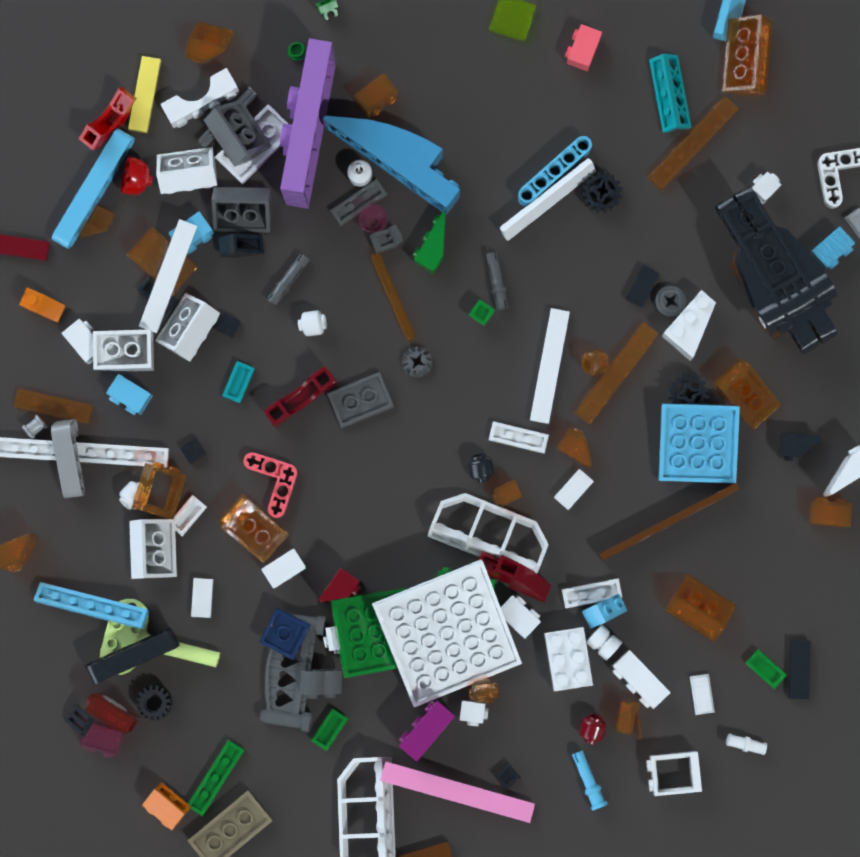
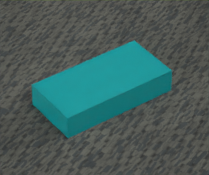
M237 361L222 396L241 404L255 368Z

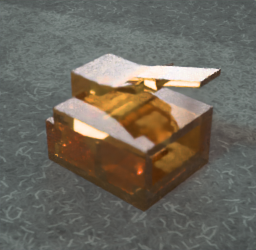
M620 701L615 726L616 732L632 735L636 717L639 737L642 739L639 702L631 701L629 703Z

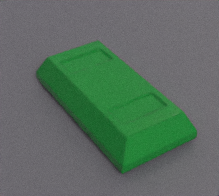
M759 649L745 663L773 689L787 676Z
M332 708L311 741L327 751L348 718Z

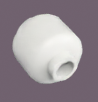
M355 160L348 166V178L355 186H365L371 181L372 169L366 161Z
M318 310L304 312L301 319L298 320L299 330L303 331L305 336L323 334L324 329H327L325 314Z
M131 481L120 491L119 501L127 509L136 510L148 499L147 487L141 482Z

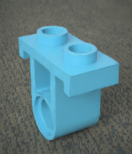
M618 593L583 610L582 613L591 629L626 612L627 609Z

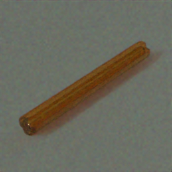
M375 253L371 256L373 265L407 341H411L416 338V335L380 253Z

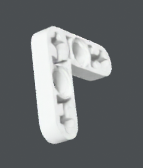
M860 148L825 153L819 158L817 164L824 203L828 208H837L842 203L843 196L838 170L860 167V158L854 163L855 157L860 156ZM842 155L849 156L850 163L843 164L840 157ZM834 156H836V162L830 163L828 167L826 164H822L825 158H827V161H834ZM827 176H832L835 179L833 186L825 183ZM836 188L837 190L833 191L834 198H838V200L835 202V204H833V201H829V199L832 196L831 191L827 192V190H833Z

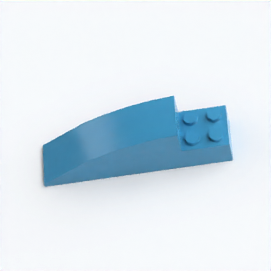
M324 116V126L328 131L438 210L445 212V215L449 213L460 198L459 185L451 179L449 181L443 177L444 174L435 168L443 158V149L414 133L389 124L369 119Z

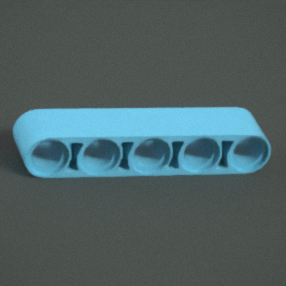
M587 136L578 137L519 190V203L526 207L590 153L592 147L590 138ZM585 143L588 146V148L586 150L579 149L578 144ZM570 155L574 158V161L568 163L564 160V157ZM557 168L559 169L560 173L558 175H552L550 173V169ZM543 180L546 186L540 188L536 185V181ZM527 192L531 194L532 198L524 200L521 195Z

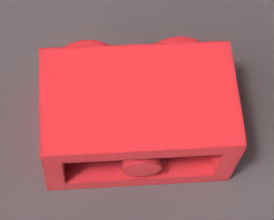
M582 24L579 30L575 29L572 40H574L573 46H569L565 57L568 58L567 64L588 72L602 32Z

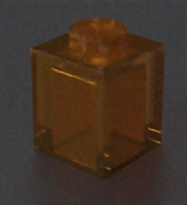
M511 480L493 489L494 494L492 495L495 504H500L501 508L523 497L515 480Z

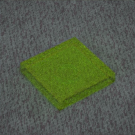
M499 0L489 31L525 42L536 5L522 0Z

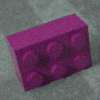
M438 700L435 703L431 701L425 708L427 713L423 717L419 715L412 723L414 728L410 733L406 730L399 739L401 742L399 747L416 762L455 717V714Z

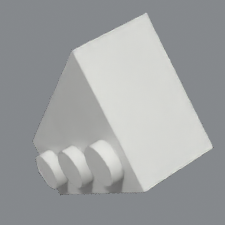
M701 290L662 335L666 341L690 361L695 355L716 302Z

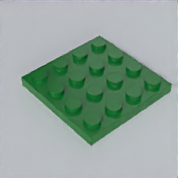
M406 588L330 601L344 678L398 668L372 603L402 592Z

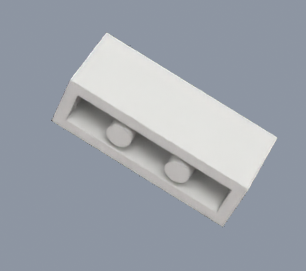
M627 650L612 665L614 668L612 672L618 679L621 680L623 678L628 683L626 687L633 694L637 692L642 697L639 701L646 708L650 706L654 709L670 694L668 689L630 650Z

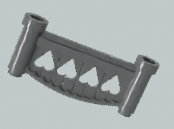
M292 614L311 624V627L295 657L299 661L298 663L287 668L282 667L281 662L284 660L282 654L270 648L265 670L267 708L261 710L260 721L266 724L300 728L301 731L310 732L313 713L305 712L307 698L306 695L300 694L301 670L311 669L316 635L324 636L327 616L318 615V617ZM286 671L296 682L280 687L278 684L281 679L280 672ZM283 690L293 701L281 707L277 706V692Z

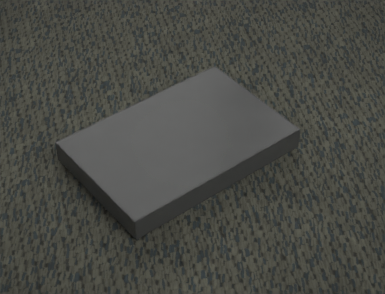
M380 372L327 393L341 429L394 408Z

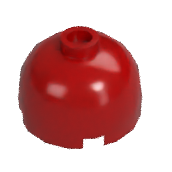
M128 157L124 167L126 168L125 173L122 174L120 191L127 195H139L145 191L147 186H151L153 175H150V169L143 160Z

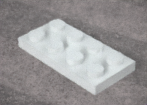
M269 104L254 118L272 145L269 149L249 162L234 167L223 149L215 156V159L242 185L280 148L282 126L284 123H288Z

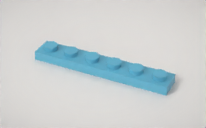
M40 582L34 597V601L37 603L142 630L149 614L148 609Z

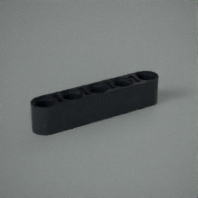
M169 627L88 663L85 668L93 684H97L179 647L180 644L172 627Z

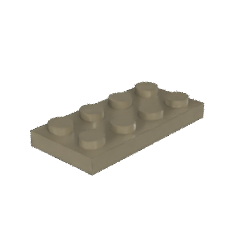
M248 790L192 836L188 842L200 857H230L270 824L273 819Z

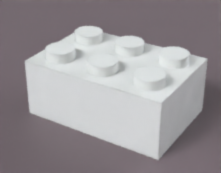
M584 627L544 633L553 691L592 686L593 682Z

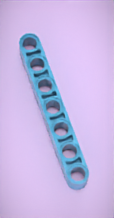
M119 128L114 131L52 235L53 241L67 249L73 246L130 151L135 137Z

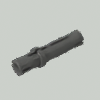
M498 253L486 254L496 309L505 310L509 308L505 293L507 289L504 287Z
M300 253L279 282L277 281L276 287L267 297L271 304L277 306L285 293L290 291L289 288L310 261L306 256Z

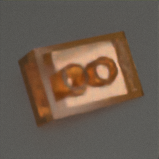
M151 227L127 256L156 281L170 242ZM187 257L172 295L197 269V266Z
M743 359L736 362L712 383L730 406H740L739 416L752 430L781 406L780 402L754 368Z
M243 493L217 521L225 532L263 563L289 535Z

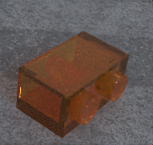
M383 73L356 93L354 99L369 118L372 115H378L386 104L391 105L397 100L398 90Z
M816 497V500L810 501V525L851 527L852 504L847 503V500L835 499V502H828V498Z

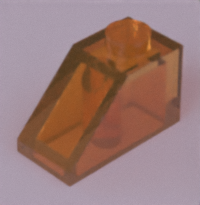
M575 427L574 429L569 428L557 449L589 469L592 466L586 437L583 436L584 433Z

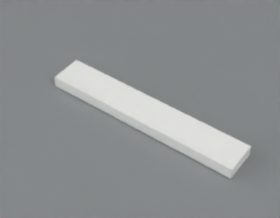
M587 158L500 227L503 237L509 241L588 179L591 174L596 172L593 162Z
M179 219L139 327L151 330L154 333L158 332L198 226Z
M553 308L550 310L530 421L549 424L569 311Z

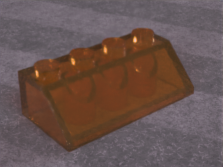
M754 15L728 19L722 85L723 93L744 96L766 95L773 21L767 17Z

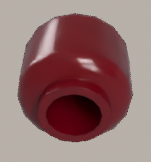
M588 714V716L582 719L579 734L585 739L584 742L596 744V742L604 739L607 724L602 716Z

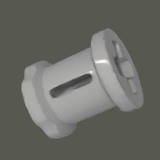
M37 414L35 419L22 426L31 439H34L35 435L42 429L48 428Z

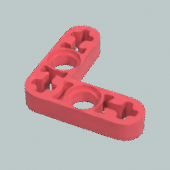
M248 453L243 461L246 468L277 478L268 506V513L274 518H281L286 512L297 479V469L291 464L257 453ZM255 456V460L261 462L262 458L265 459L262 463V470L258 469L260 466L257 464H253L251 467L250 463L247 462L248 458L252 459ZM268 462L276 464L274 472L269 473L266 471L265 466ZM292 468L291 471L294 475L289 476L288 482H292L291 485L280 482L281 479H286L284 470ZM280 486L288 488V494L284 497L279 496L277 493ZM275 497L280 500H286L285 504L280 503L279 508L282 509V512H278L277 515H274L272 507H276L278 501H274Z

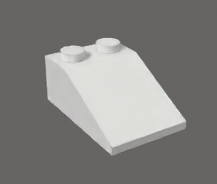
M151 330L93 331V369L154 371L153 332Z
M860 445L848 451L850 455L845 457L823 493L824 497L834 494L860 478Z

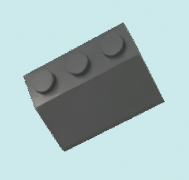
M241 99L215 107L204 119V122L234 167L249 162L272 146Z
M213 188L211 201L214 231L270 233L271 188Z

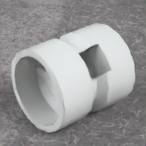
M601 624L588 638L586 643L592 649H598V654L604 660H608L622 644V641L615 635L610 636V631Z

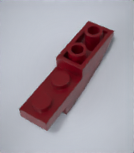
M481 552L478 560L482 559L488 576L510 584L509 588L545 603L551 584L544 578L508 557L501 555L498 558L486 552Z

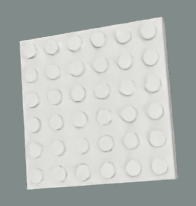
M482 559L372 603L414 707L522 664Z

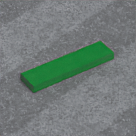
M228 739L188 802L191 810L202 817L204 816L244 753V748Z

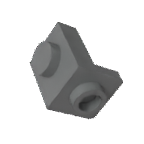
M396 224L369 236L376 253L396 248L403 242L402 234Z

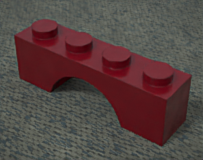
M323 366L312 374L300 387L274 402L263 412L273 426L278 428L338 383L327 367Z

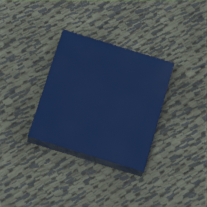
M277 607L259 643L294 660L311 624Z

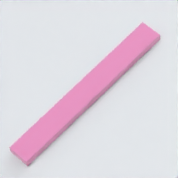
M385 762L380 781L528 823L531 821L535 806L534 803L389 762Z

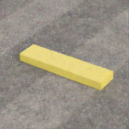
M142 56L134 95L137 99L132 106L128 127L131 131L148 133L161 59Z

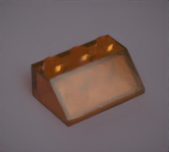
M686 574L665 611L715 642L726 628L736 605Z

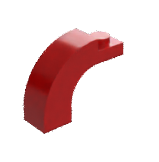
M123 87L118 88L107 109L99 118L86 125L79 140L92 150L103 146L109 141L117 128L120 129L131 114L130 109L137 98Z

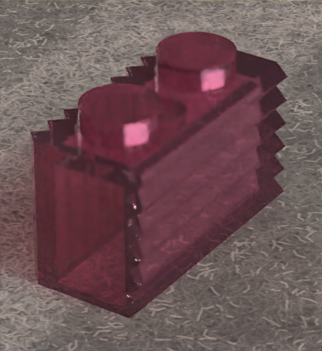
M93 723L86 736H82L79 745L84 746L83 750L95 753V750L103 752V756L113 758L114 755L120 754L126 732Z

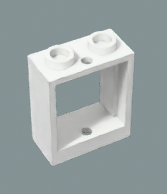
M697 751L649 755L650 760H646L647 771L651 772L652 780H648L649 791L653 792L654 796L702 792ZM688 758L691 786L659 789L656 761Z

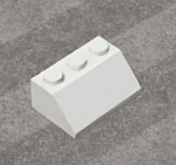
M213 147L158 154L156 175L160 193L172 194L178 191H192L194 189L217 186Z
M185 293L155 341L180 357L191 361L202 342L206 339L208 332L216 323L220 313L207 303Z
M174 519L130 521L131 579L177 577Z

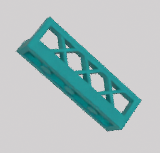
M661 54L650 59V68L663 133L676 129L692 128L678 55ZM669 60H672L673 69L670 66ZM673 79L676 81L677 87L673 84ZM676 96L680 100V105L677 103ZM680 115L683 117L684 124L680 121Z

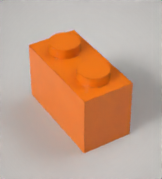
M163 782L153 790L142 804L149 814L154 815L165 827L171 830L179 824L191 808L188 803Z

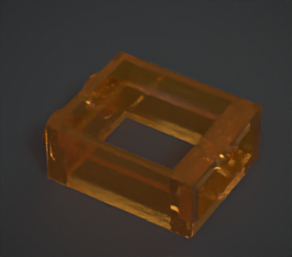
M153 461L152 465L145 463L131 508L173 520L186 475L180 474L181 470L169 467V470L165 469L164 464ZM156 472L174 477L164 509L147 504Z

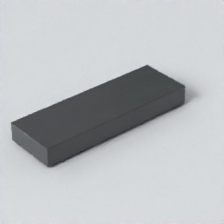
M376 178L332 208L330 212L339 225L343 226L387 196V192Z

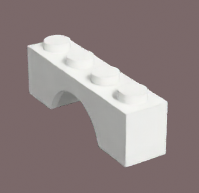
M227 68L210 77V89L203 98L197 101H186L176 95L160 104L173 128H180L186 125L187 121L191 118H199L204 114V111L212 110L220 106L222 101L226 99L231 100L237 96V93H239L238 87Z

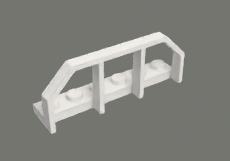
M466 493L440 502L427 535L430 538L477 557H480L482 551L498 558L503 555L526 566L535 573H538L549 545L536 521ZM463 501L480 508L469 536L460 530H453L442 523H436L441 510ZM483 509L512 520L502 548L473 537ZM516 522L532 528L539 541L542 552L537 563L532 559H525L514 552L505 550Z
M392 757L354 758L337 779L340 857H349L348 838L378 837L377 850L379 857H396L393 784L380 781L385 762L392 763ZM360 762H375V791L377 797L346 799V780ZM377 801L376 829L378 833L348 834L347 803Z

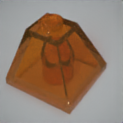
M199 21L188 38L186 58L194 62L205 63L225 51L235 35V31Z

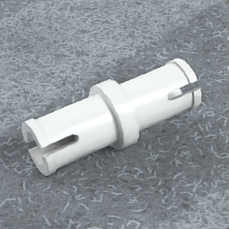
M729 733L726 739V746L742 749L743 752L751 751L765 755L767 750V743L751 740L747 736L743 738Z

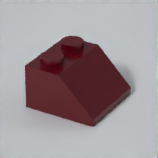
M340 568L318 600L325 603L332 600L349 598L352 595L356 596L362 588L360 586L361 581Z

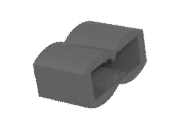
M301 670L300 694L306 695V698L316 699L318 695L323 694L325 698H336V694H342V670Z

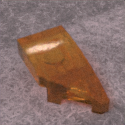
M97 205L80 237L84 238L107 231L116 214Z

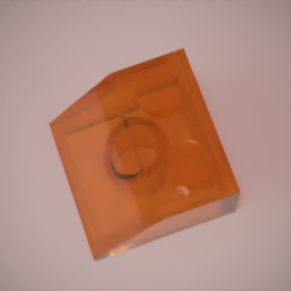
M28 533L0 545L1 570L12 573L22 570L23 565L28 563L38 540L37 535Z

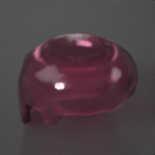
M369 204L359 215V225L364 232L369 234L382 231L387 225L388 213L379 204Z

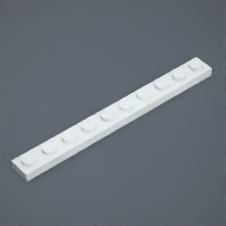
M0 437V457L56 461L53 441ZM76 442L79 459L83 463L168 468L169 448Z

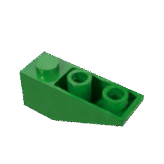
M442 212L441 215L437 214L432 222V225H434L431 232H426L422 239L424 244L421 248L417 247L413 254L415 258L414 264L433 275L443 260L445 212Z

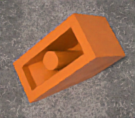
M26 288L19 304L24 309L57 323L66 307L64 304L30 288Z

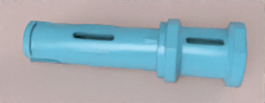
M584 751L572 754L586 787L584 793L588 795L592 804V811L607 805L608 803L604 800L600 791L602 788L599 784H596Z

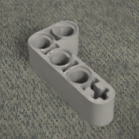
M76 419L57 421L51 426V436L63 497L84 496L85 487L76 443V437L78 436Z

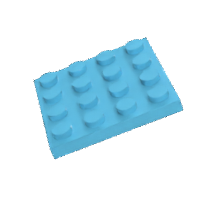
M662 403L658 480L736 483L740 406Z

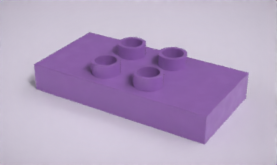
M309 38L300 88L291 86L289 90L287 109L290 110V119H293V125L284 123L280 136V147H283V155L286 156L280 190L286 205L309 209L324 131L323 118L327 115L336 67L332 42Z

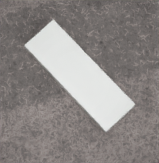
M493 422L488 441L544 454L549 435Z
M619 578L562 589L565 609L602 602L618 593L622 598Z

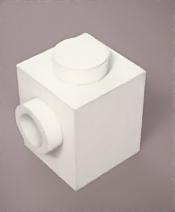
M767 172L764 176L760 174L753 181L755 185L752 187V190L757 194L762 204L781 186L780 180L773 173Z
M335 626L325 628L327 635L323 636L325 648L329 647V651L334 650V654H338L339 648Z
M462 700L460 720L467 721V725L478 726L479 723H483V719L487 720L489 708H485V703Z

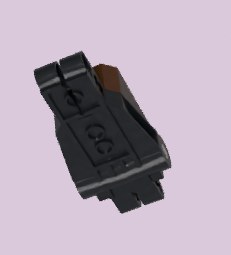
M747 186L733 194V198L730 196L716 204L715 210L738 247L733 255L730 267L745 290L752 310L763 330L768 335H771L774 340L789 333L803 355L818 347L819 342L823 344L838 335L837 330L825 311L832 305L830 300L837 297L832 281L788 229L775 226L752 188Z

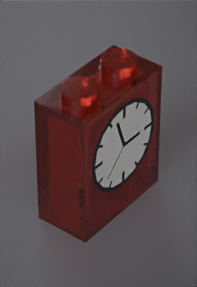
M103 692L91 694L85 703L88 705L85 709L87 712L124 736L132 732L141 718Z

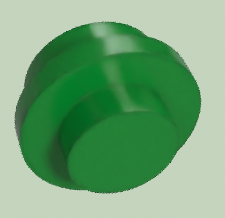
M294 42L288 47V56L294 61H300L306 56V47L300 42Z

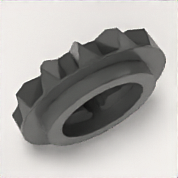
M675 286L662 288L655 299L656 308L661 314L668 317L677 316L684 310L686 305V297L683 291ZM675 295V305L671 304L666 308V304L668 302L666 298L670 299Z
M410 348L403 356L402 366L405 372L412 377H422L432 368L431 354L425 348ZM422 355L421 362L423 365H417L413 369L414 362L410 358L417 359Z

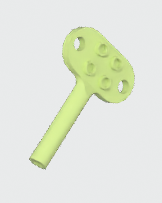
M136 599L119 601L125 604L135 603L137 607L147 609L142 602ZM149 614L143 630L108 621L100 650V658L150 636L147 632ZM180 642L179 647L164 654L215 668L220 658V652ZM133 667V668H131V669H129V670H127V671H124V672H122V673H120V674H118V675H123V674L129 673V672H131L135 667Z

